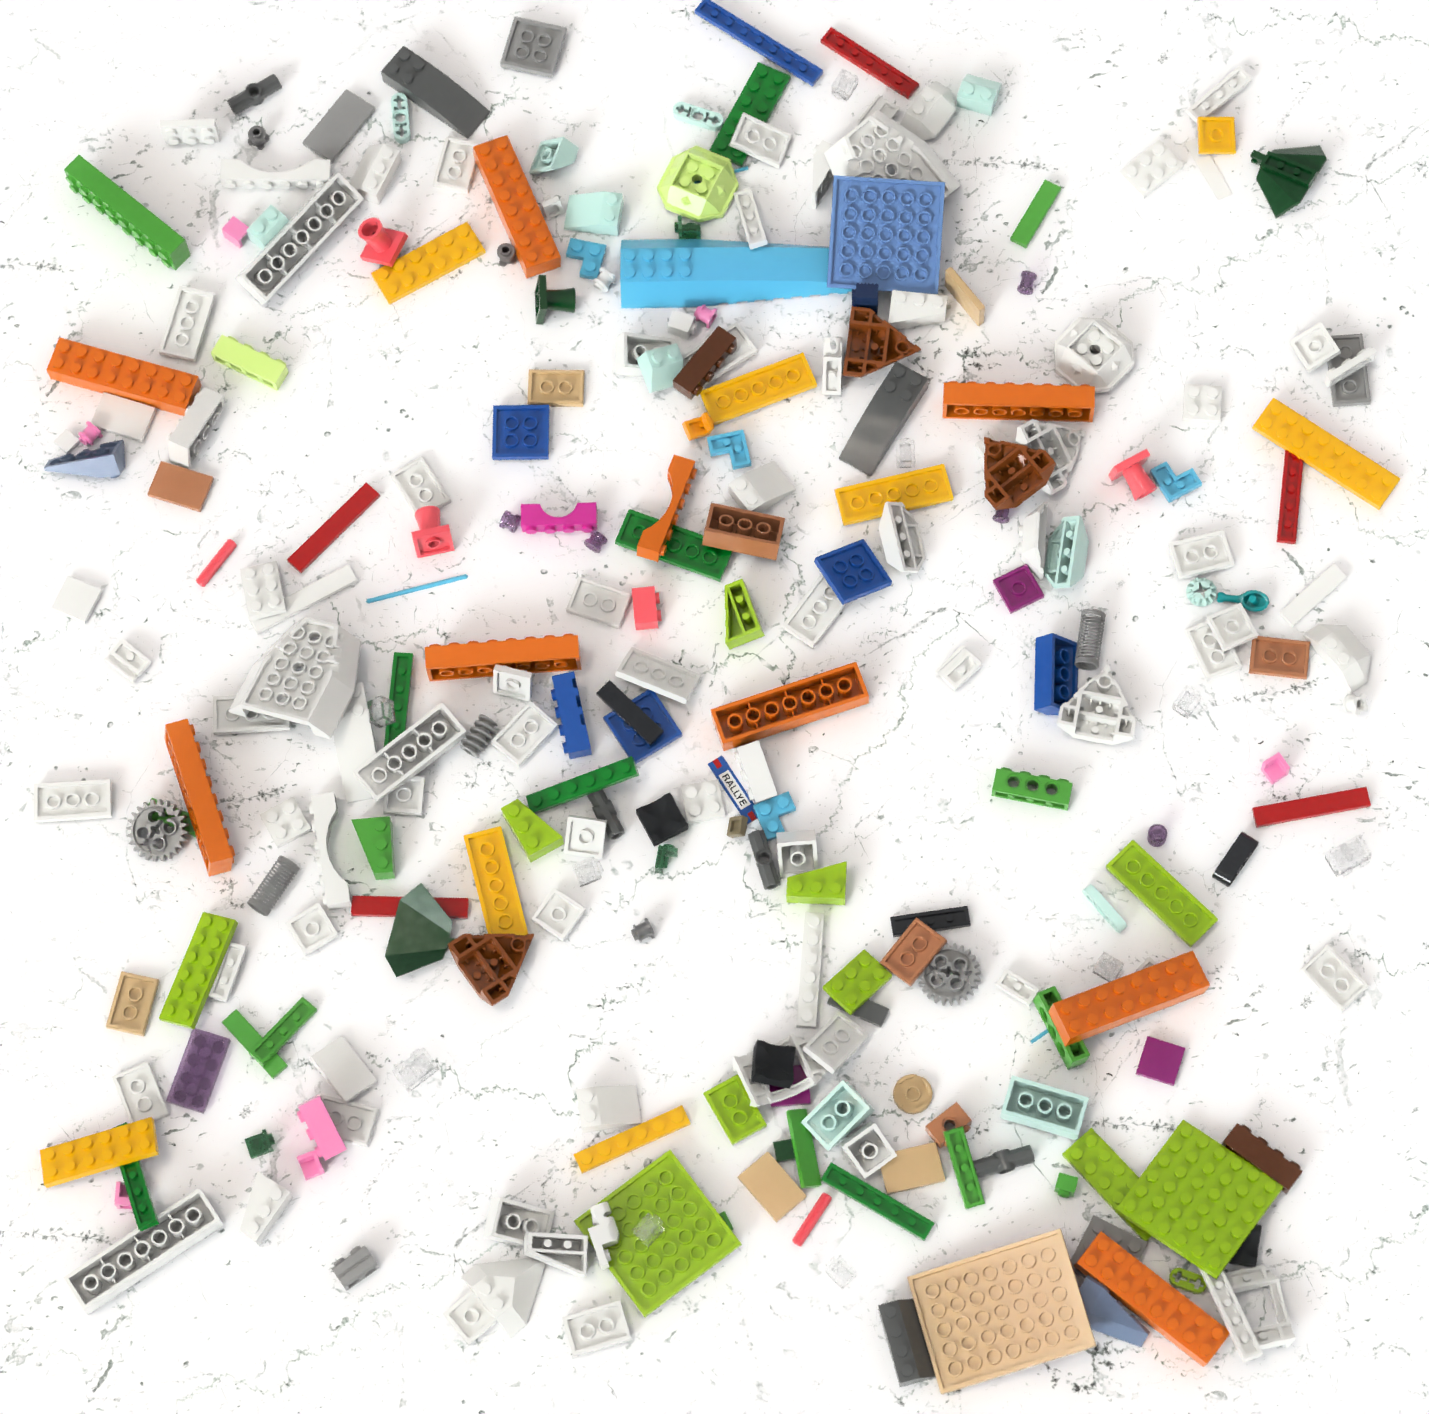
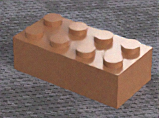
M711 503L702 545L776 560L785 518Z

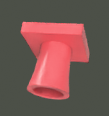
M377 218L366 219L358 229L359 236L367 242L360 257L363 261L393 267L408 236L405 232L383 228L381 221Z
M1147 449L1115 465L1108 474L1112 481L1124 476L1135 501L1149 495L1158 488L1142 467L1150 456Z
M425 506L418 509L414 516L420 530L411 532L417 558L455 551L449 524L441 526L440 509L436 506Z

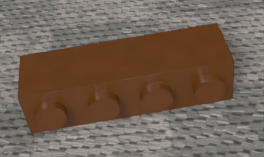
M718 326L673 379L674 389L690 400L694 396H698L703 390V385L712 380L714 372L718 368L723 367L728 355H732L736 351V337Z
M1237 1123L1222 1145L1283 1186L1282 1191L1287 1194L1303 1172L1300 1170L1301 1167L1296 1162L1285 1159L1284 1154L1276 1148L1273 1150L1269 1147L1268 1142L1262 1137L1258 1136L1257 1138L1251 1133V1129L1246 1125H1239Z

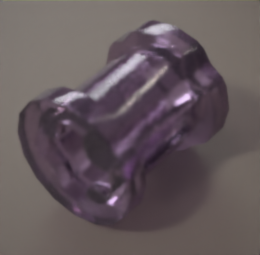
M1022 271L1020 285L1017 286V291L1021 294L1031 295L1033 294L1032 287L1037 279V275L1030 271Z
M1009 509L996 510L992 518L993 521L1003 524L1008 523L1010 520L1008 517Z

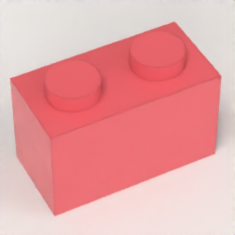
M654 586L632 588L636 630L659 628L658 622L662 621L661 610H657L656 604H660L659 592L655 593Z

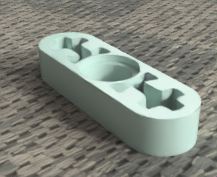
M396 93L391 98L393 134L397 143L404 144L411 137L408 100L405 94ZM399 99L402 100V102H401V107H402V109H399V108H398V103H397V102H398ZM398 115H404L406 119L402 122H398L396 120V117ZM402 127L404 131V137H400V128Z
M678 102L673 106V115L679 121L711 131L721 130L724 124L722 115L717 112L685 102ZM684 109V112H682L681 114L678 113V111ZM696 113H701L703 118L695 120L693 116ZM715 119H717L718 122H716L715 125L712 124V121H715Z
M1090 884L1082 890L1087 900L1116 932L1120 933L1127 927L1124 919L1093 885Z

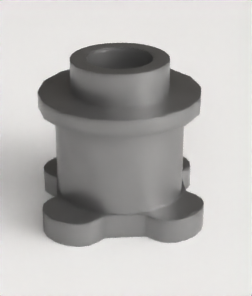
M259 125L249 129V145H254L258 150H262L264 144L269 141V135Z
M503 243L497 248L500 266L516 264L517 258L514 256L515 249L513 245Z
M644 918L645 922L639 925H633L634 929L631 930L635 941L639 940L641 943L643 939L650 936L652 939L655 938L648 918Z

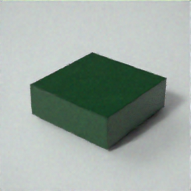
M791 1139L773 1142L778 1163L795 1160Z

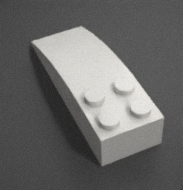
M363 682L356 683L355 693L333 734L347 804L373 799L352 773V771L377 753L366 691Z
M440 703L357 767L352 773L377 802L424 770L464 739L466 730L447 707Z

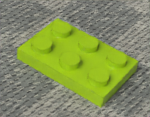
M864 949L823 986V990L848 1014L852 1015L892 979V974Z
M738 1074L703 1093L732 1145L767 1127L758 1108L749 1106L751 1100Z

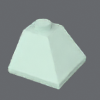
M564 137L541 141L529 173L532 175L571 165L577 158L579 148Z

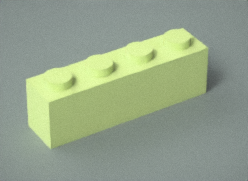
M221 335L211 352L214 361L277 391L288 375L287 366L282 360H274L263 351L257 352L252 346L248 344L243 345L232 336L226 337Z

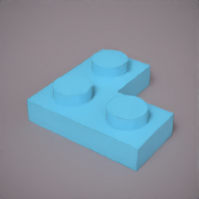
M570 238L566 257L583 260L579 275L582 278L593 280L600 274L599 269L602 267L606 245Z
M744 430L707 437L711 457L729 453L733 470L751 466Z
M1166 461L1150 470L1151 476L1169 503L1202 486V482L1193 468L1176 476Z
M789 791L753 805L761 828L765 832L767 842L777 838L776 832H785L779 817L796 811Z

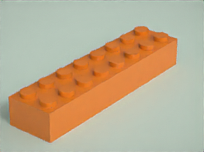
M505 135L473 146V156L509 240L514 246L516 256L526 279L561 267L559 251L508 136Z
M60 337L46 369L50 379L99 393L106 392L181 416L185 415L187 407L192 405L195 395L201 388V382L197 375Z
M949 381L944 383L943 418L1093 422L1095 386L1087 384L1080 386L1062 384L1058 386L1050 383L1042 385L1024 383L1020 385L1012 382L1005 384L987 382L981 384L974 381L967 383Z
M564 634L559 637L546 635L544 638L530 636L520 640L516 638H508L506 641L491 639L482 643L470 641L467 644L453 642L443 646L431 644L429 647H425V663L429 681L493 677L495 664L526 670L531 673L581 670V654L578 635Z
M853 662L711 709V718L723 751L868 704L869 694L857 662Z
M188 719L165 724L164 740L208 876L210 877L231 871L235 852L233 846L228 844V830L223 828V815L221 810H217L216 804H218L216 794L211 792L212 782L210 776H206L205 770H207L205 760L200 758L201 748L199 742L194 740L193 724L189 725Z
M1192 950L1055 1002L1048 1012L1066 1047L1204 994L1210 984Z
M1102 1231L1097 1234L1074 1265L1084 1275H1089L1105 1285L1110 1290L1109 1294L1119 1300L1125 1307L1202 1367L1209 1363L1229 1336L1227 1328Z

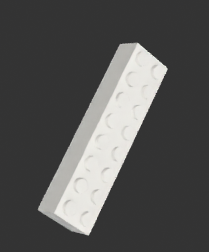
M339 172L332 175L235 279L261 304L267 302L357 207L364 197Z
M200 1188L157 1215L159 1224L144 1231H140L137 1228L63 1277L88 1315L224 1225Z

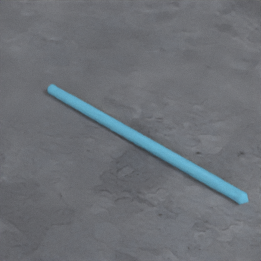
M464 574L367 599L366 602L369 604L467 579L468 575Z

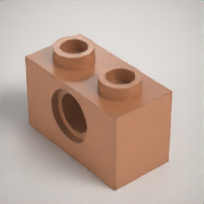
M956 1102L927 1124L925 1131L940 1149L943 1146L947 1148L943 1131L947 1130L944 1128V1125L952 1123L955 1128L963 1126L964 1132L967 1133L971 1129L972 1120Z

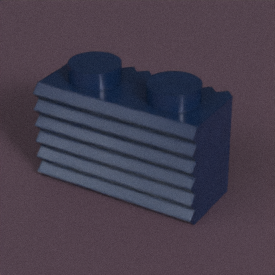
M857 283L856 289H852V306L870 308L878 315V284Z

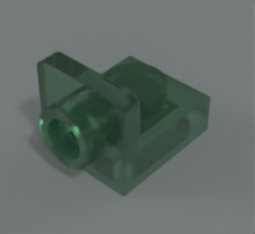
M682 215L678 216V222H675V233L679 234V239H701L700 224L688 223L682 225Z
M671 844L659 845L655 873L663 874L664 868H668L669 857L666 856L678 857V848Z
M266 1129L262 1130L263 1133L245 1139L251 1159L274 1151L272 1146L275 1144L272 1133L268 1134Z

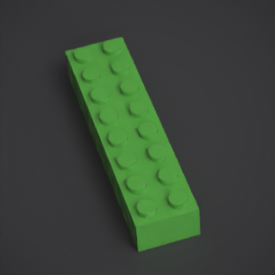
M78 155L64 169L67 176L66 180L70 184L69 188L74 193H80L88 204L92 203L96 206L95 208L100 214L103 215L105 213L114 225L118 224L122 227L121 229L125 234L135 237V241L143 247L145 245L154 257L158 256L162 259L161 261L166 267H172L174 270H177L191 256L186 240L82 156Z

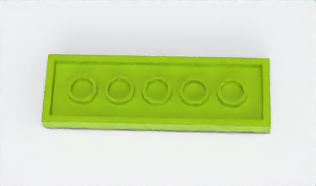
M1134 840L1106 865V869L1190 948L1218 921L1214 914Z
M206 912L202 913L159 1016L161 1021L195 1029L237 928L238 922L236 920Z
M1092 1127L1062 1153V1156L1114 1211H1116L1118 1205L1139 1179ZM1119 1215L1140 1239L1147 1242L1152 1237Z

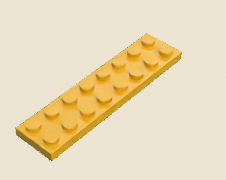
M1275 398L1270 401L1252 427L1259 434L1284 450H1288L1289 453H1293L1298 459L1301 458L1303 462L1378 510L1401 479Z

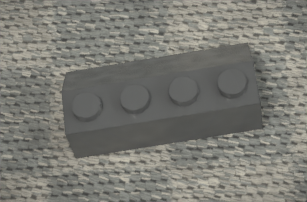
M902 1299L878 1305V1312L899 1387L936 1378L914 1300Z

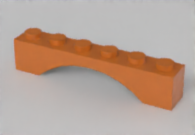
M677 455L673 456L668 468L667 477L672 492L670 505L659 521L643 530L637 545V556L659 562L660 557L665 555L667 549L665 544L667 540H671L673 534L671 529L673 525H677L679 519L678 511L683 510L685 504L684 496L689 494L691 489L690 481L691 479L694 480L697 474L694 460Z

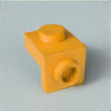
M705 412L701 417L684 421L682 426L688 440L691 441L708 436L714 429V422L709 417L708 412Z

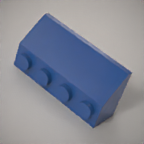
M1054 633L1036 638L1035 711L1045 715H1059L1060 706L1068 702L1078 691V668L1074 665L1077 642Z

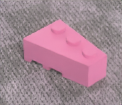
M320 1095L298 1105L300 1111L296 1113L301 1123L306 1122L308 1126L306 1132L310 1140L314 1139L318 1145L315 1147L319 1158L324 1157L326 1161L347 1150Z

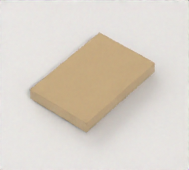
M949 267L945 270V287L973 321L980 326L984 323L985 306L956 271Z
M529 369L527 405L583 407L585 371Z
M121 971L106 1028L145 1036L160 980Z
M936 1142L895 1151L897 1156L880 1168L887 1195L945 1182Z
M768 1151L738 1176L740 1182L776 1223L807 1198L806 1194Z

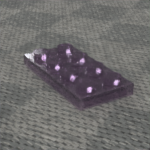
M197 1028L192 1029L167 1096V1103L199 1113H205L231 1042L229 1038Z

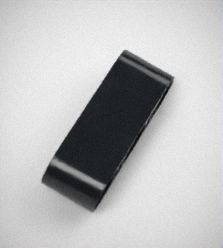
M1242 831L1214 871L1212 877L1229 887L1259 842Z

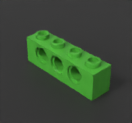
M1002 767L1001 769L996 768L991 796L1068 811L1073 783L1061 778L1058 780L1050 779L1046 775L1034 776L1026 771H1020V773L1013 772L1010 768ZM1016 781L1019 785L1011 787L1008 783ZM1035 785L1038 789L1031 791L1027 787ZM1053 788L1056 790V793L1049 794L1046 790Z
M1053 986L1038 992L1033 1003L1067 1070L1084 1064L1089 1058L1090 1053L1083 1040L1065 1047L1048 1012L1053 1003L1062 1000L1056 987Z

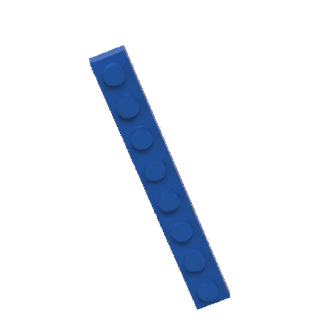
M702 0L695 9L696 15L812 87L822 76L823 70L711 0Z

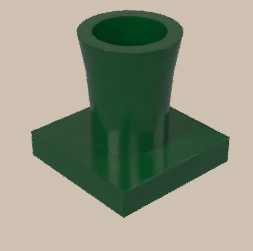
M539 275L535 287L536 324L543 325L547 310L574 313L576 304L575 288L547 290L546 275Z

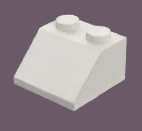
M815 829L776 832L780 878L818 869Z
M873 1121L868 1122L839 1143L864 1179L897 1156Z

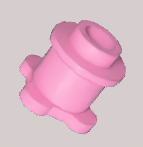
M705 304L698 306L694 313L696 321L700 320L707 324L706 328L709 329L717 317V309L711 310Z
M87 421V427L78 433L80 436L79 440L86 446L88 444L92 446L97 437L102 438L103 435L99 428Z

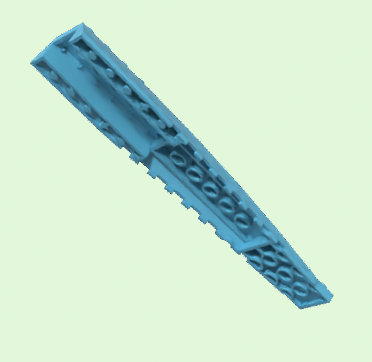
M707 239L621 241V308L698 307L703 304L715 306L720 303L737 304V302L747 301L748 303L764 299L770 301L775 298L791 299V297L802 296L803 298L819 294L825 296L830 293L847 294L852 292V289L827 288L829 247L768 243V245L750 250L748 242Z

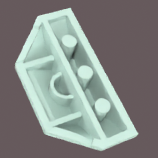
M1081 516L1063 517L1061 524L1049 538L1044 576L1055 589L1072 587L1084 577L1089 540Z

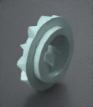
M1197 577L1188 584L1186 595L1192 604L1207 606L1215 600L1217 587H1215L1213 581L1208 580L1206 577ZM1199 585L1202 587L1203 590H1207L1204 593V598L1203 595H1201V593H1197V591H1199Z

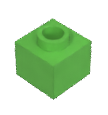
M1059 1172L1054 1192H1057L1058 1196L1063 1198L1074 1197L1079 1178Z

